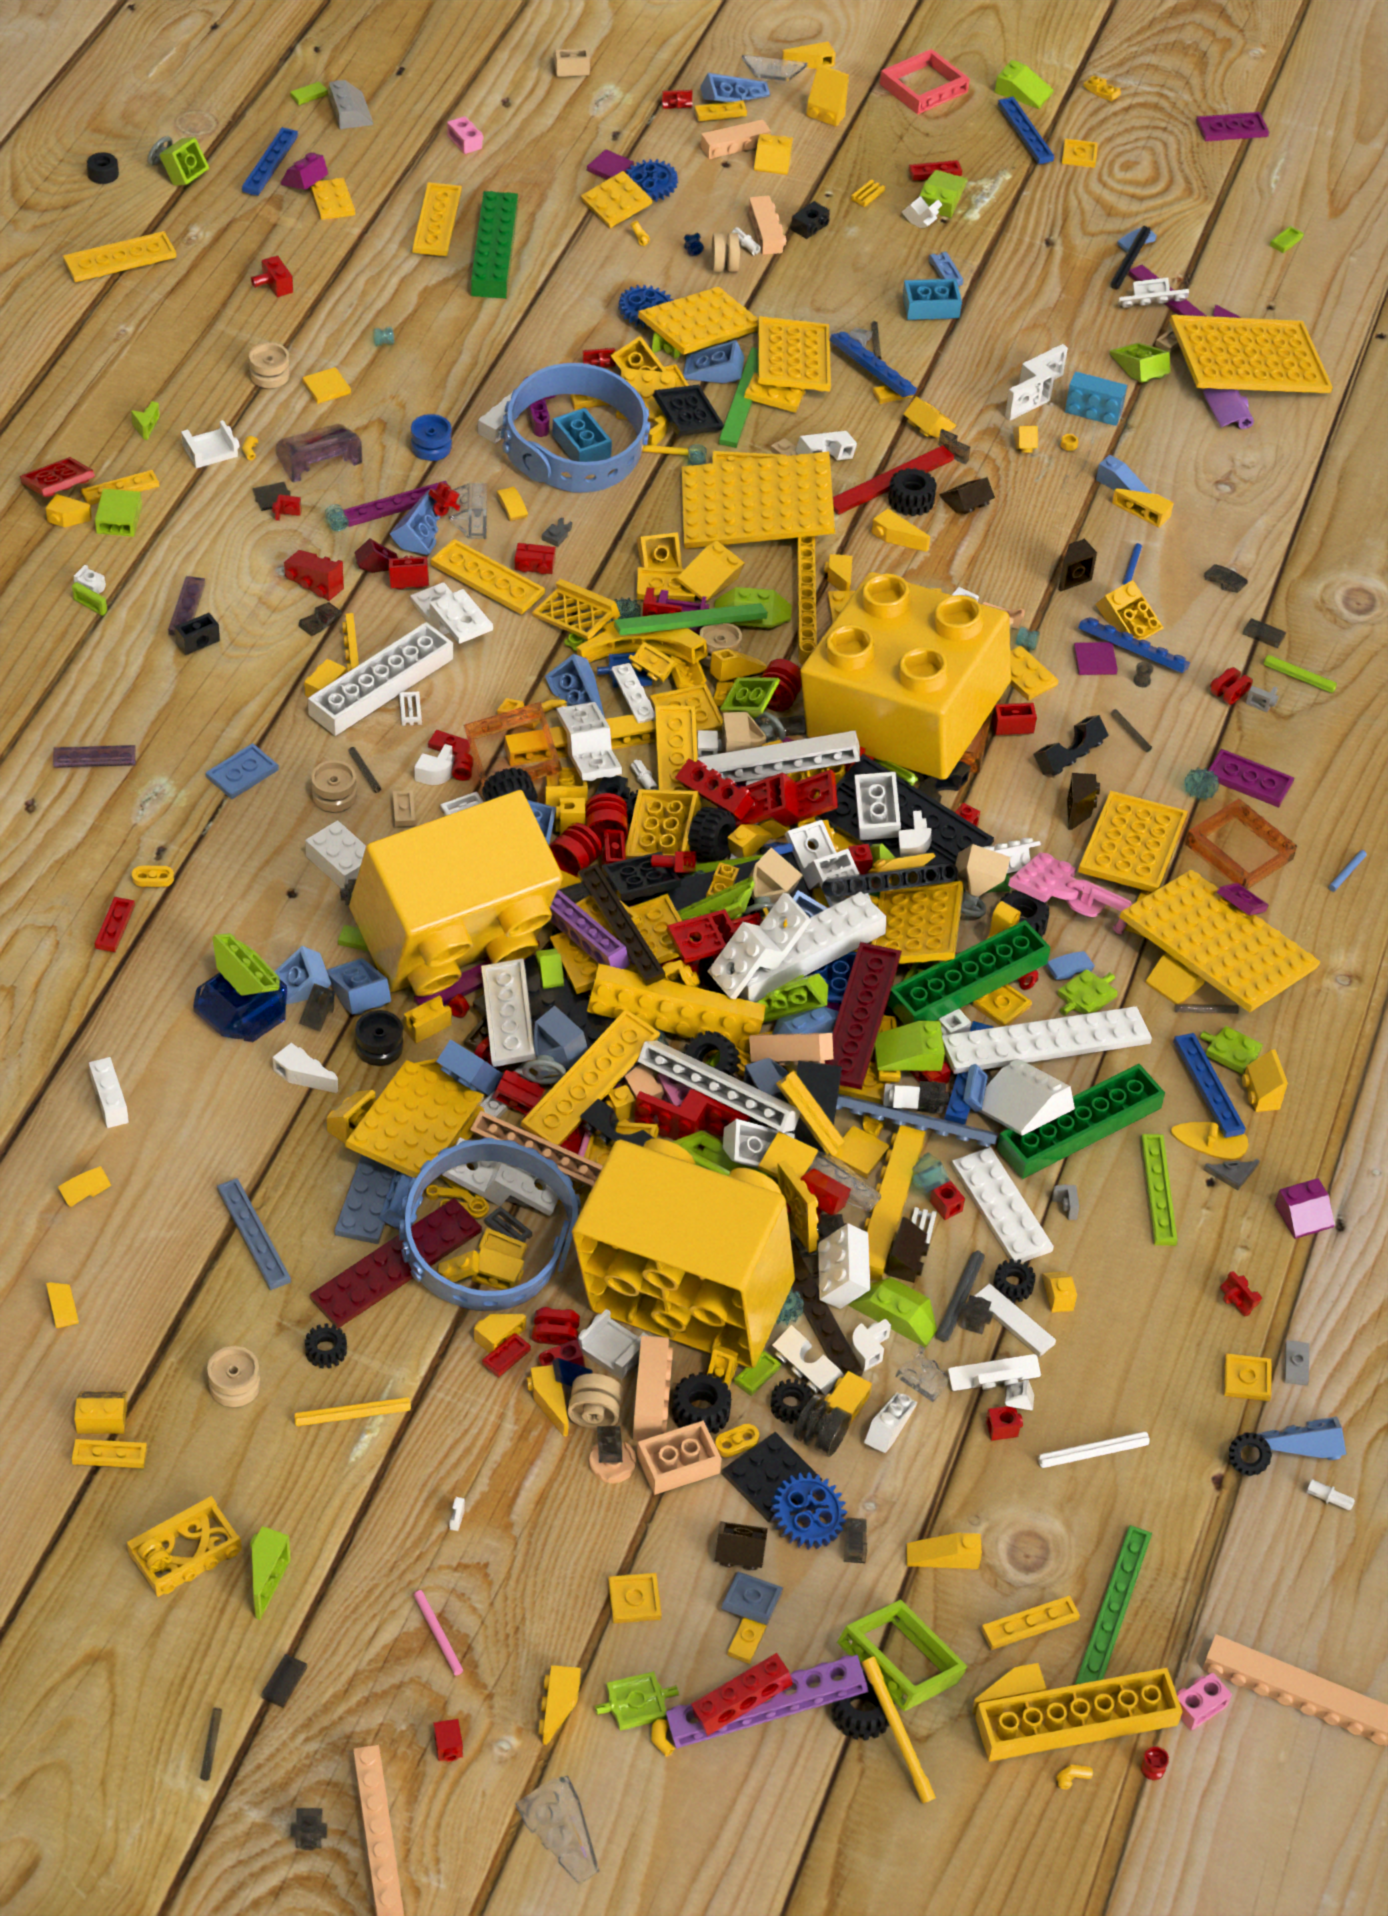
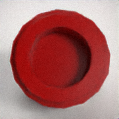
M1034 970L1018 978L1021 989H1031L1038 982L1039 973L1037 970Z
M461 994L455 995L447 1004L452 1009V1015L457 1018L465 1017L470 1010L466 998Z

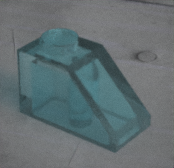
M929 1152L924 1154L912 1168L915 1175L912 1177L915 1186L918 1189L921 1188L926 1193L950 1181L942 1162Z

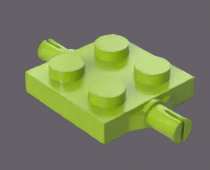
M1088 969L1084 970L1058 989L1057 996L1067 1003L1060 1008V1013L1064 1016L1072 1010L1082 1014L1096 1013L1117 997L1118 991L1109 985L1111 981L1115 980L1114 974L1109 972L1103 978H1100Z
M1226 1025L1215 1036L1205 1030L1200 1036V1039L1211 1043L1206 1051L1207 1057L1242 1075L1245 1073L1247 1065L1258 1059V1054L1263 1047V1044Z
M654 1671L607 1682L606 1689L609 1695V1702L595 1705V1711L597 1716L612 1712L616 1718L619 1731L654 1723L658 1719H667L665 1699L679 1696L677 1685L662 1689L661 1685L657 1682Z

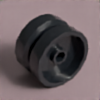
M383 1010L370 1011L361 1016L357 1021L355 1028L356 1050L358 1056L364 1062L370 1065L383 1066L393 1063L400 1057L403 1051V1026L401 1020L395 1014Z

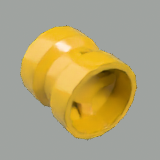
M158 1538L147 1540L138 1549V1554L143 1560L147 1561V1567L152 1573L163 1570L171 1561V1556L162 1549L163 1545Z

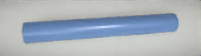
M1360 850L1329 885V889L1332 892L1337 890L1366 857L1367 854L1364 850Z

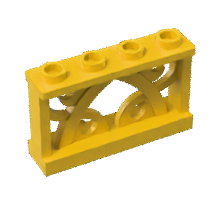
M210 1496L127 1542L128 1555L136 1563L155 1591L156 1596L159 1597L172 1592L184 1582L192 1581L200 1573L212 1570L218 1563L227 1558L235 1557L242 1550V1543L239 1535L236 1534L218 1508L214 1498ZM214 1517L220 1527L210 1529L209 1520ZM196 1527L195 1532L198 1533H190L188 1531ZM223 1534L228 1540L216 1547L214 1544L219 1541L221 1542V1539L219 1537H210V1535ZM179 1536L192 1540L201 1538L194 1557L170 1555L175 1548V1538ZM152 1538H158L162 1545L169 1543V1547L165 1551L171 1556V1561L161 1571L162 1574L165 1570H170L171 1572L161 1578L149 1570L146 1561L138 1554L139 1547Z

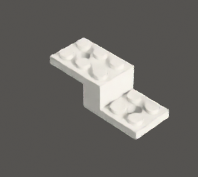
M1064 344L1022 364L1019 385L1013 386L1009 389L1005 417L1009 421L1050 401L1053 382L1055 379L1063 376L1068 349Z
M443 582L410 595V601L426 621L443 635L450 632L459 644L493 630V624L464 589L452 593Z
M591 702L556 708L557 716L567 733L568 755L583 781H593L596 778H611L622 774V767L611 749L610 727L597 704Z
M822 820L789 830L785 833L788 843L792 844V852L809 890L819 886L822 888L823 882L828 878L859 874L849 849L836 852ZM808 841H811L815 844V850H812L808 847ZM854 881L852 882V888H853V889L855 888V882H854ZM834 883L833 889L836 892L837 886ZM865 893L864 895L871 901L869 894ZM825 895L830 907L847 899L845 896L828 897Z
M783 893L760 926L742 922L707 972L729 998L736 999L759 966L776 970L812 920L789 894ZM787 918V926L784 928L783 923ZM734 965L735 971L732 974L731 968Z
M460 1137V1138L456 1141L455 1146L458 1145L460 1142L465 1141V1140ZM470 1162L475 1168L474 1171L468 1169L466 1164H463L442 1174L498 1206H501L512 1195L550 1216L559 1198L538 1177L521 1168L502 1162ZM534 1182L540 1183L543 1190H538Z

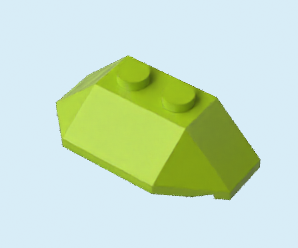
M735 587L715 599V608L761 603L768 612L766 619L730 623L733 625L773 628L791 621L792 605L775 590Z
M751 876L677 912L682 921L723 909L727 911L731 920L740 918L742 913L745 912L755 885L754 878Z
M231 933L213 936L216 967L241 996L279 989L280 978L253 949L243 942L236 940L235 936Z
M892 1277L870 1283L869 1291L847 1304L877 1322L886 1319L891 1324V1330L924 1348L927 1347L937 1333L930 1298Z

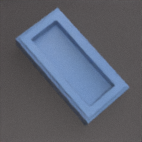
M977 1064L969 1067L963 1098L975 1112L982 1110L988 1075Z

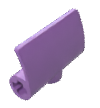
M1207 388L1203 391V395L1221 428L1235 421L1241 429H1247L1253 425L1254 419L1248 409L1247 397L1241 396L1239 390Z

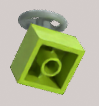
M165 136L153 145L147 157L148 164L152 166L159 164L161 161L163 162L173 186L187 185L210 169L196 137L182 138L173 144L172 138Z

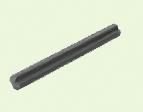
M977 1250L972 1253L938 1330L937 1338L942 1342L950 1339L985 1259V1255L981 1251Z

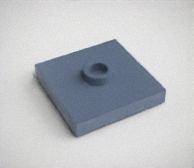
M737 1572L721 1609L767 1625L782 1594L783 1587Z

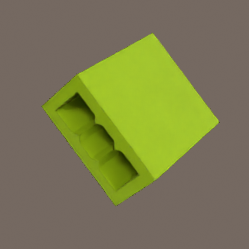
M103 489L95 518L96 533L135 537L142 508L141 492Z

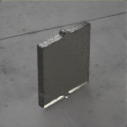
M285 482L252 488L255 502H258L261 511L272 509L273 502H277L278 495H291Z

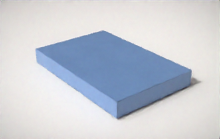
M252 743L207 771L206 778L230 799H234L278 771L279 765Z

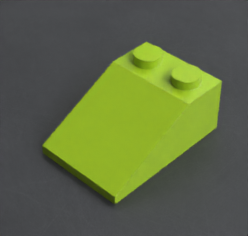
M1011 60L999 73L995 87V93L1007 98L1014 97L1016 101L1037 109L1041 108L1054 91L1027 65Z
M935 170L925 182L920 196L929 207L939 200L942 206L937 209L939 211L938 215L951 218L968 179Z
M1135 343L1109 351L1110 355L1131 378L1138 380V382H1148L1150 378H1162L1165 374L1171 373L1170 353L1168 351L1142 343Z
M737 677L720 710L723 713L748 712L752 719H755L764 712L780 679Z
M917 1021L878 1033L874 1047L878 1071H942L945 1051L940 1021Z
M264 1526L261 1527L258 1534L255 1533L250 1543L252 1548L251 1560L253 1566L255 1615L258 1620H261L291 1561L289 1535Z

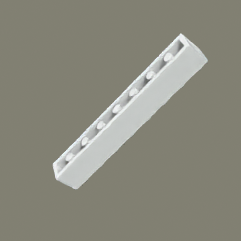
M855 730L698 757V760L707 765L706 769L709 771L712 768L718 771L724 780L728 777L734 782L770 777L782 772L787 774L860 761V745Z
M659 1041L644 1042L638 1062L781 1132L795 1130L801 1114L798 1108Z

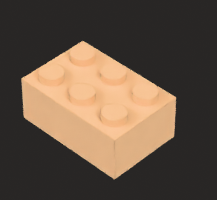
M704 1421L639 1441L637 1446V1459L654 1495L720 1474L722 1458Z

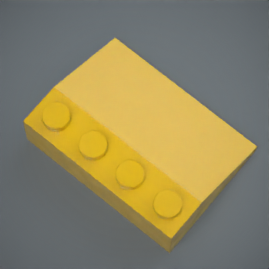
M639 789L625 849L626 859L656 852H662L663 855H675V851H690V826L694 816L702 808L698 791Z

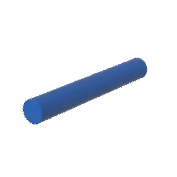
M1136 543L1123 580L1124 585L1132 580L1142 549V545Z

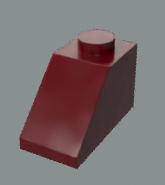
M370 538L354 552L359 568L371 573L388 571L389 559L398 558L397 553Z

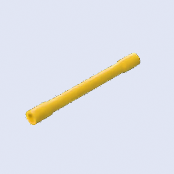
M875 1656L861 1662L869 1682L874 1688L908 1766L922 1804L935 1799L936 1796L927 1776L923 1772L885 1685Z

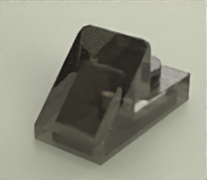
M314 983L299 1024L321 1032L328 1012L333 1013L335 991Z

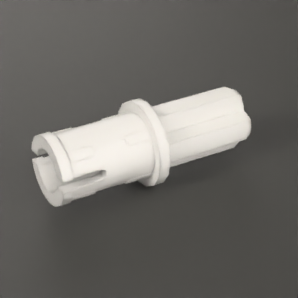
M738 227L732 231V233H738L740 245L749 250L752 255H757L760 252L761 246L755 243L750 235H746Z
M634 760L631 768L637 775V781L642 783L646 790H658V785L653 780L652 773L646 769L641 760Z
M1312 1479L1307 1490L1308 1494L1326 1501V1504L1331 1502L1347 1510L1352 1509L1355 1501L1353 1498L1335 1491L1334 1486L1331 1488Z

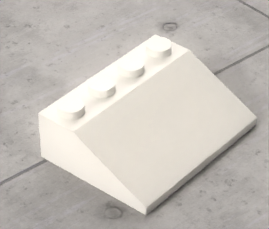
M1019 1059L1003 1067L986 1086L982 1110L979 1112L1014 1132L1024 1135L1075 1108L1069 1085Z

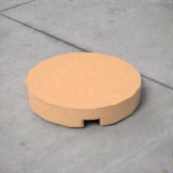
M618 1439L602 1440L592 1449L589 1457L590 1470L596 1478L603 1482H622L629 1478L635 1470V1451L628 1443L620 1442Z

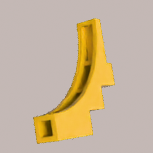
M614 620L602 627V633L576 647L577 655L587 658L589 663L607 657L609 654L637 652L643 642L663 654L682 658L691 664L708 656L706 639L688 628L619 635L614 627Z

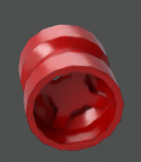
M458 753L455 755L452 776L456 780L467 781L472 777L474 759L470 754Z
M1157 1746L1146 1750L1141 1763V1772L1145 1778L1155 1781L1164 1776L1169 1763L1168 1753L1163 1748Z

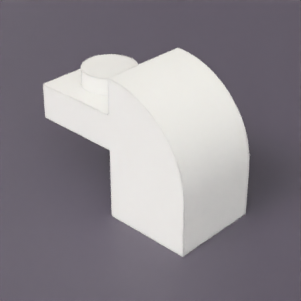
M920 196L904 209L902 213L911 224L919 228H925L937 219L936 215L939 213L937 209L942 206V203L937 200L929 207Z
M445 744L438 757L422 753L415 765V781L428 785H439L447 782L452 777V765L455 757L452 755V746Z
M913 811L914 829L898 831L900 857L925 853L931 845V828H927L926 818H922L921 811Z
M885 1084L883 1106L918 1109L920 1087Z
M886 1319L879 1323H873L868 1329L861 1323L853 1333L851 1349L863 1372L882 1362L884 1348L880 1343L889 1338L891 1324Z

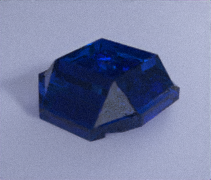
M219 972L197 987L193 1008L194 1012L221 1036L254 1042L286 1020L288 988L280 980V987L276 991L241 996Z

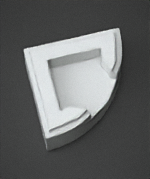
M456 1497L452 1507L454 1512L450 1519L449 1527L451 1530L458 1531L465 1511V1499Z

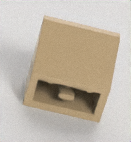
M588 48L554 51L553 59L557 76L590 75Z

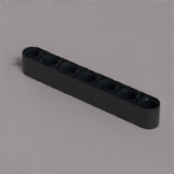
M938 863L828 878L823 882L822 890L828 897H844L855 895L859 892L865 894L952 882L958 876V869L952 863ZM908 873L910 874V881L907 879ZM890 876L892 877V883H891V884L889 883V877H890ZM871 879H873V881H874L873 886H871V883H870V882H871ZM853 881L855 882V888H854V889L852 888V882H853ZM834 883L837 886L836 892L833 889Z

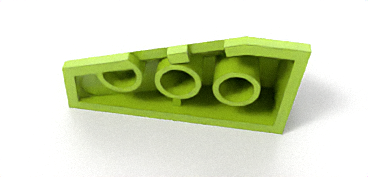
M818 973L790 982L760 999L756 1003L766 1005L763 1022L827 1006L828 984Z

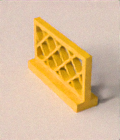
M561 578L555 583L557 589L532 612L534 617L587 640H590L610 619L616 620L621 616L615 601ZM558 596L564 599L554 602ZM572 603H576V604H577V606H573V607H568V608H567V605H568V604H572ZM564 606V609L554 611L555 607ZM551 609V612L542 613L544 610ZM585 609H590V610H591L590 612H586V613H582V614H581V610H585ZM578 611V615L568 617V613ZM565 614V618L555 619L556 616ZM604 615L602 618L595 619V616ZM592 617L591 621L582 623V619ZM578 621L579 624L569 625L568 623ZM592 626L588 632L582 631L583 628Z
M791 1071L777 1081L776 1085L789 1103L800 1110L801 1114L799 1117L826 1154L831 1153L834 1156L838 1153L839 1146L845 1140L795 1071Z

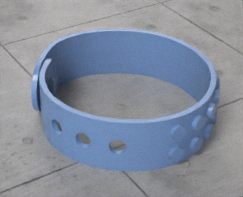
M557 364L536 371L524 379L517 389H514L511 400L507 401L504 412L507 413L503 415L502 426L505 428H501V439H504L502 444L503 451L507 454L512 464L532 480L545 482L550 486L570 492H596L618 484L636 467L641 457L643 445H647L648 434L645 433L650 432V422H647L649 410L636 389L619 375L590 364ZM559 394H579L600 399L615 407L632 424L637 438L626 450L609 459L579 462L559 457L536 442L526 441L517 432L513 423L524 409L540 399ZM567 472L572 477H564L561 473ZM588 475H595L592 479H585Z
M489 1137L481 1140H465L454 1147H447L441 1150L432 1161L428 1160L420 1168L421 1172L417 1178H412L408 1186V1198L404 1197L400 1218L405 1219L400 1220L399 1241H403L401 1252L404 1261L408 1262L412 1269L411 1274L417 1282L420 1281L436 1296L466 1309L477 1311L505 1310L527 1302L545 1287L556 1270L561 1253L558 1271L563 1272L573 1237L572 1229L577 1220V1215H579L578 1208L581 1207L579 1195H575L572 1187L573 1183L569 1176L564 1175L553 1160L540 1155L537 1150L524 1147L511 1140H497ZM470 1162H502L533 1174L557 1194L565 1207L568 1221H564L560 1238H555L552 1248L555 1252L553 1257L536 1277L511 1289L481 1291L470 1289L444 1278L426 1263L415 1246L411 1233L410 1218L420 1194L435 1178L444 1172Z

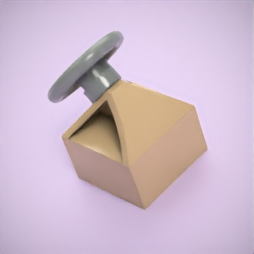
M765 711L754 720L748 712L723 713L722 752L727 753L762 747V744L776 741L777 738L774 733L776 727L780 735L778 740L782 741L786 737L784 727L774 715ZM760 718H767L770 721H772V723H765Z
M974 844L958 853L955 864L958 869L956 880L963 881L965 891L963 890L961 913L971 917L985 915L987 911L986 905L980 899V896L1005 881L1011 857Z
M772 848L755 864L749 877L753 876L755 882L751 894L754 899V905L746 908L745 912H743V917L752 915L749 913L753 911L759 913L761 918L766 916L763 908L767 907L770 912L783 893L790 895L795 890L802 877V874Z

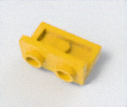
M645 642L642 643L634 656L630 655L628 657L632 662L631 666L640 672L644 670L649 678L654 681L660 680L663 683L677 664L676 661Z
M670 656L677 663L671 671L677 689L705 684L706 677L699 661L691 664L684 659Z
M681 960L668 962L662 967L666 975L664 980L698 988L700 981L696 972H692L690 966H686Z

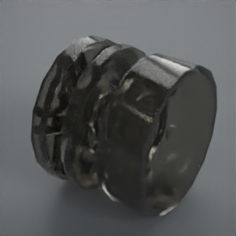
M815 1395L800 1413L793 1438L800 1442L803 1440V1444L807 1446L816 1439L815 1450L831 1457L842 1443L848 1431L852 1414L837 1406L829 1414L830 1402L825 1400L822 1403V1398Z

